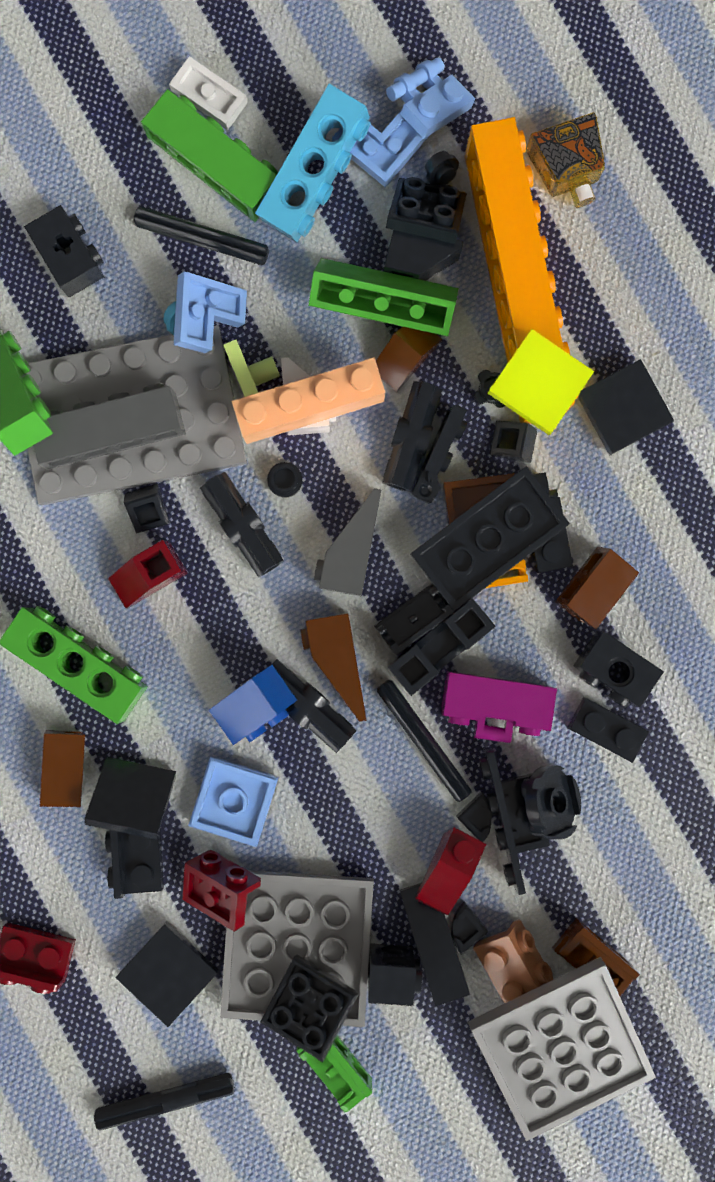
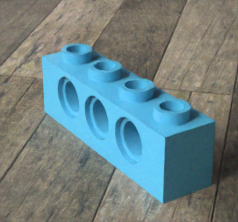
M328 84L255 212L264 223L297 243L301 236L305 237L308 235L315 221L313 217L315 211L320 204L323 206L331 196L333 191L331 184L337 173L342 174L349 165L352 157L350 153L356 141H362L369 130L370 121L368 120L370 116L366 106L333 85ZM340 128L343 130L342 136L337 141L329 142L326 140V135L331 129ZM315 160L324 161L323 169L319 173H308V167L311 162ZM295 192H305V200L301 205H290V198Z

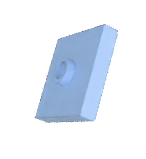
M211 756L188 826L257 847L279 777Z

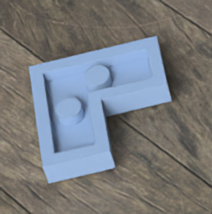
M401 111L382 133L370 124L363 140L360 142L356 141L350 151L352 154L351 160L384 187L391 182L427 139H423L400 115ZM339 128L333 135L332 142L337 141L342 136V129Z
M186 271L179 274L177 278L173 345L202 353L211 351L213 347L214 321L237 328L245 324L247 290Z

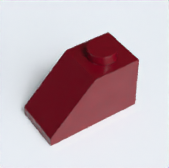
M455 827L445 832L415 899L445 915H449L472 879L487 844Z

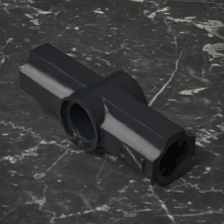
M413 381L403 417H399L391 443L393 449L385 469L382 484L401 491L411 492L422 456L425 457L434 428L431 425L441 398L442 389L434 384L424 381Z
M226 472L212 477L200 487L203 492L202 494L220 518L218 522L233 545L239 547L258 577L269 573L284 562L276 546L265 533V526L250 503L244 501Z
M276 659L271 665L274 666L297 699L296 702L286 708L289 716L307 730L309 728L337 753L349 741L357 729L340 713L335 711L329 705V700L308 682L304 683L281 661Z

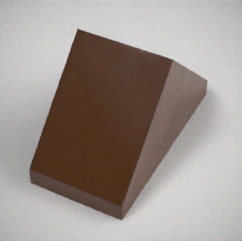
M407 327L400 328L394 333L376 360L381 380L397 393L443 339L435 333Z

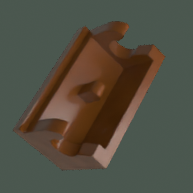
M596 547L555 603L581 623H586L591 628L597 629L639 572L612 549Z
M45 731L40 807H81L85 734H82V732Z
M578 918L571 923L552 946V949L574 968H579L601 957L619 996L640 975L629 961Z

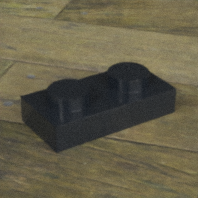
M585 697L582 698L567 727L571 731L632 763L649 733L644 728Z

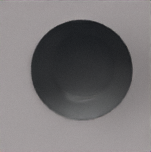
M440 151L434 154L425 165L428 182L432 185H446L450 183L456 176L459 161L447 151Z
M280 462L274 465L268 473V486L279 497L287 498L294 496L302 486V474L298 467L292 463Z

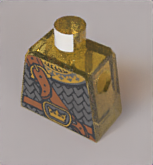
M595 112L531 133L526 152L550 195L556 197L570 192L576 208L592 203L595 200V195L591 184L599 181L605 169Z

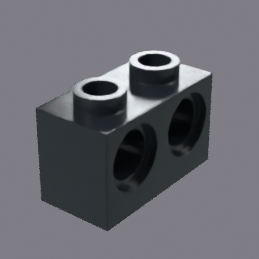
M370 943L368 1003L414 1006V993L421 994L422 970H420V959L414 958L413 947Z

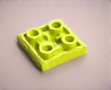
M531 329L488 391V394L547 435H550L594 371Z

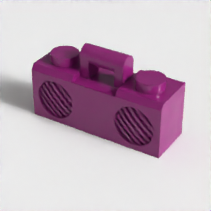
M447 671L441 714L449 716L448 723L469 726L470 720H476L474 738L511 743L513 726L519 727V733L532 736H540L541 730L551 731L557 688ZM486 717L505 720L504 728L485 725Z

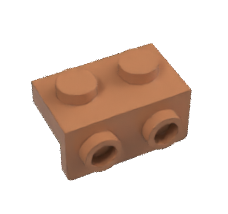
M520 919L513 921L507 931L479 940L473 947L504 1004L554 980L550 966L543 961L535 946L532 934L526 930Z

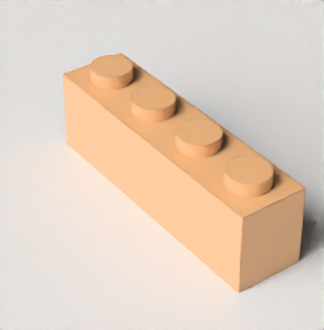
M374 357L232 401L242 436L246 444L382 403L384 402L386 392Z

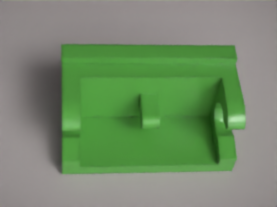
M338 1035L323 1062L297 1047L298 1056L302 1061L306 1060L335 1096L344 1113L351 1110L365 1097L373 1093L372 1077Z

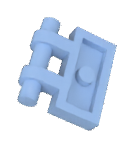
M438 57L432 61L425 60L416 66L415 71L410 74L404 73L395 78L394 83L386 89L387 97L391 101H395L398 98L404 101L405 104L400 115L423 139L470 110L475 101L472 94L453 75L448 76L444 80L437 75L444 70V63ZM422 84L426 91L420 93L416 87Z

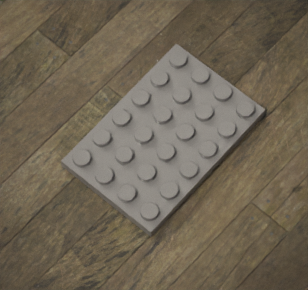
M219 325L214 326L213 347L207 353L173 345L174 335L172 334L28 363L31 371L27 374L32 376L41 391V394L37 395V397L44 401L49 411L57 410L60 413L72 411L73 406L81 402L92 401L95 404L107 402L109 396L117 393L127 392L130 396L142 393L144 387L152 384L162 383L165 387L170 386L176 393L186 432L185 435L52 469H46L38 465L34 446H31L27 450L38 504L43 506L246 465L247 459L242 434L232 404L234 395Z

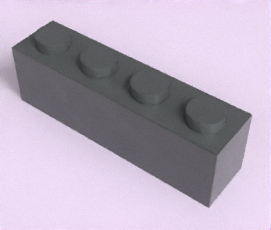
M158 383L143 388L142 393L131 396L127 392L117 393L109 396L107 402L95 404L92 401L75 404L72 411L60 413L57 410L50 411L52 416L47 420L53 434L33 446L38 465L46 469H52L185 435L186 432L176 393L170 386L165 387L164 384Z

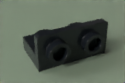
M161 829L157 840L112 830L106 831L105 847L107 853L111 852L112 867L108 868L107 882L109 889L114 890V899L123 898L125 894L162 891L164 889Z

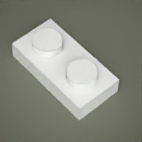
M190 56L169 83L173 93L178 96L184 95L196 109L215 119L227 130L248 103L247 96Z

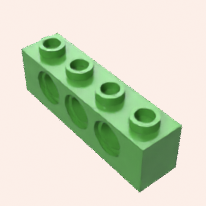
M36 606L35 609L22 607L1 637L0 645L114 723L124 722L148 688L146 684L141 682L143 676L127 665L122 669L113 663L114 656L100 646L96 645L93 649L82 642L85 636L74 628L66 626L63 629L54 623L55 616L40 606ZM46 632L52 636L54 641L52 649L48 652L44 651L40 644L41 637ZM75 652L79 653L83 658V666L78 672L74 671L69 664V659ZM103 672L108 673L113 679V686L109 692L103 691L98 684L99 676Z

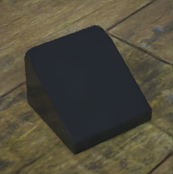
M496 420L489 455L531 463L537 429L529 423Z
M152 484L124 494V505L136 534L170 523L158 484Z

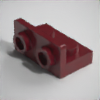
M208 850L185 862L182 900L235 932L243 927L245 923L247 894L261 886V878L223 857L218 852Z
M7 922L3 926L0 936V984L15 985L18 983L30 986L32 991L40 994L57 992L66 981L76 939Z

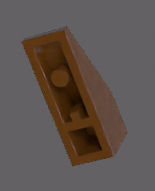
M349 614L306 620L307 628L300 629L303 649L311 650L312 658L358 721H367Z

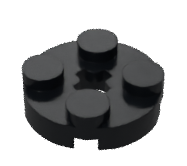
M562 766L539 767L532 773L530 778L524 779L521 784V794L525 799L526 813L529 819L528 826L534 836H542L550 840L566 839L576 830L577 825L572 824L574 816L581 814V795L576 780L572 775H565L562 771L565 768Z

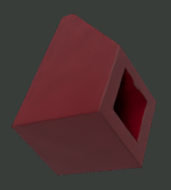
M161 540L132 557L108 579L125 609H128L188 574L171 543Z

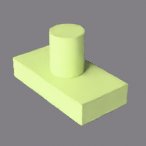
M237 340L223 345L244 397L258 393L256 386L280 377L272 356L247 366Z

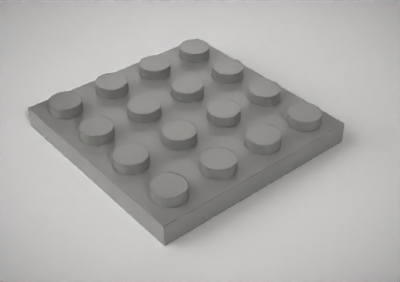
M248 870L261 878V886L247 894L244 926L235 932L226 927L220 1018L261 1021L291 961L298 954L359 992L343 1026L365 1027L374 879Z
M601 957L468 1021L471 1032L526 1141L656 1078L610 973Z

